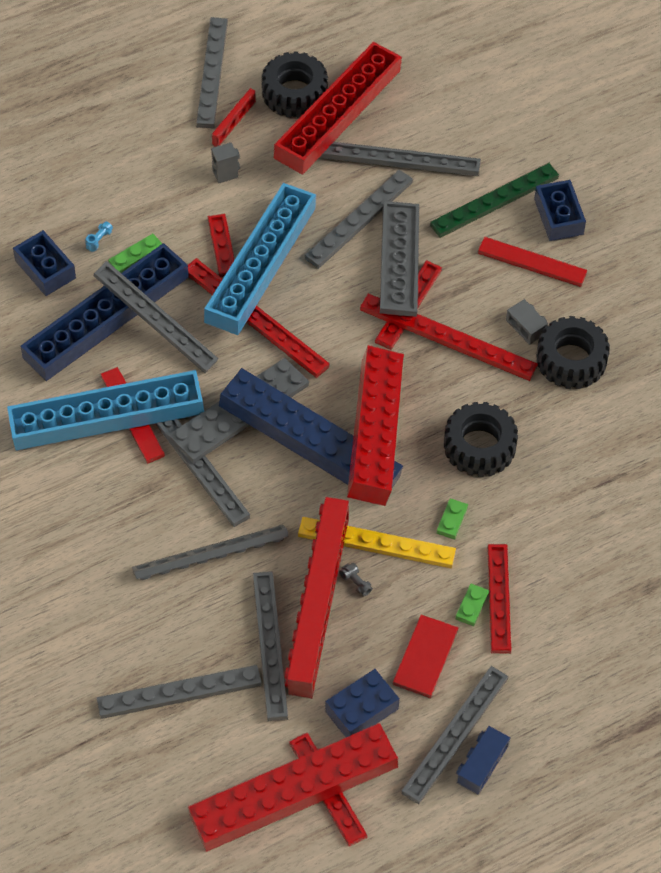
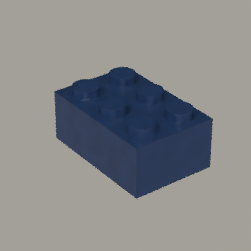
M571 180L536 186L534 200L549 241L584 235L586 220Z
M44 230L13 247L16 263L45 296L76 279L75 265Z
M373 669L326 700L325 712L345 737H349L376 725L397 711L400 698L379 672Z

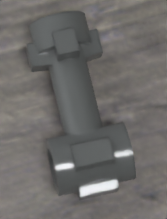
M355 563L346 564L341 568L339 573L342 579L346 581L350 578L358 586L356 591L359 594L367 596L372 591L371 583L363 581L357 575L359 569Z

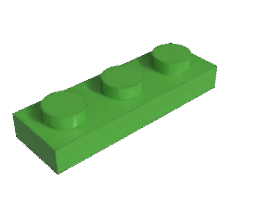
M152 233L110 258L108 262L122 273L162 243Z

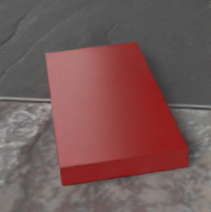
M421 614L393 680V685L431 698L459 627Z

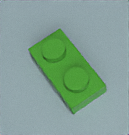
M450 498L437 528V534L455 540L468 509V504Z
M470 584L455 619L474 626L489 595V590Z

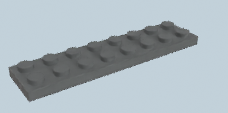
M393 201L383 202L380 313L417 317L419 204Z
M283 358L256 376L291 398L309 386V380L286 358ZM217 402L170 433L168 439L194 464L250 425L219 407V402Z

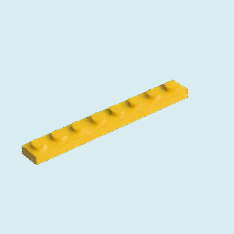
M302 517L298 537L311 540L316 539L315 528L319 520ZM352 526L347 527L344 542L345 547L451 569L456 548Z

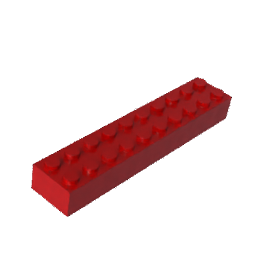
M373 41L274 144L273 159L303 175L400 72L402 56Z
M367 345L360 372L348 498L386 506L391 494L404 354L369 345Z
M325 497L324 504H320V520L316 523V539H313L312 557H309L308 561L309 572L308 575H305V591L301 594L300 599L301 611L297 613V630L293 632V648H290L288 660L290 662L289 667H286L284 679H286L285 687H288V695L313 699L349 522V500Z
M378 723L188 806L189 814L206 852L392 771L398 768V757L383 727Z

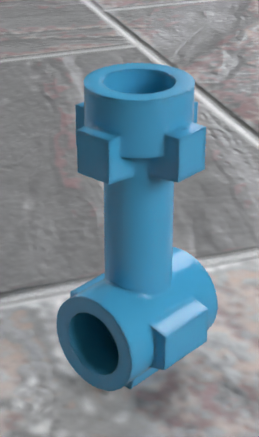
M105 221L103 224H100L98 226L99 231L95 235L90 234L85 238L88 251H96L99 247L98 241L104 235L112 233L113 227L109 222Z

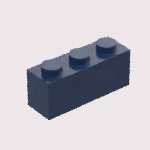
M488 726L485 732L482 730L476 740L478 744L475 748L471 747L467 753L466 758L468 760L465 764L461 763L456 771L458 775L457 783L479 795L509 747L511 737L491 726Z

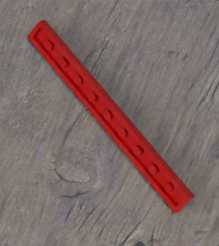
M197 258L188 264L189 277L213 295L222 278ZM256 305L246 322L315 378H318L329 368V362Z
M368 293L360 306V311L402 327L405 330L530 381L537 369L538 363L420 314H417V317L380 313V298Z

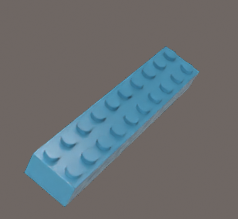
M286 183L281 185L204 308V323L239 335L316 207V194Z
M196 370L7 406L15 450L195 416L204 412Z

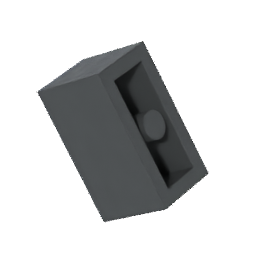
M232 142L211 148L212 171L218 184L238 178V170H240L238 159H240V154L237 148L234 149Z
M525 299L507 310L506 321L529 345L538 340L543 329L548 326L546 318L540 316L534 306Z

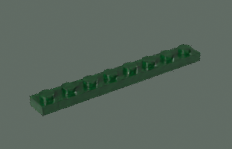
M547 163L431 221L430 226L439 238H442L535 191L536 186L549 184L559 179V174L550 163Z

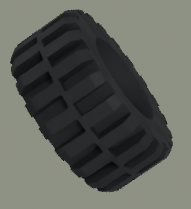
M293 51V53L285 52L282 56L279 54L274 57V60L271 59L263 69L262 97L264 102L273 112L276 111V114L280 116L286 115V118H300L328 89L326 68L321 61H317V58L314 56L310 57L308 53L303 52V54H300L298 51ZM288 81H301L306 83L307 86L301 89H289L282 86V84Z
M569 316L567 319L562 317L558 321L550 322L549 326L543 329L538 341L536 362L543 376L546 375V379L549 382L553 381L559 387L561 385L566 386V389H571V387L581 389L584 385L588 387L593 382H597L606 370L610 350L608 337L605 333L603 334L600 326L596 327V323L591 320L588 322L586 318L580 317L578 319L575 316ZM566 345H574L584 349L589 356L581 360H570L560 355L557 349Z
M472 402V405L465 404L461 406V410L459 408L456 409L453 415L448 418L444 434L445 455L448 459L450 458L449 462L453 466L457 465V470L460 472L466 471L467 475L470 476L476 474L478 477H484L486 474L488 476L495 475L496 471L500 473L505 469V466L508 467L511 464L516 453L518 428L513 417H508V412L505 409L500 410V406L495 404L492 406L488 402H483V404ZM473 431H485L493 435L498 442L491 447L478 448L470 445L464 439V436Z

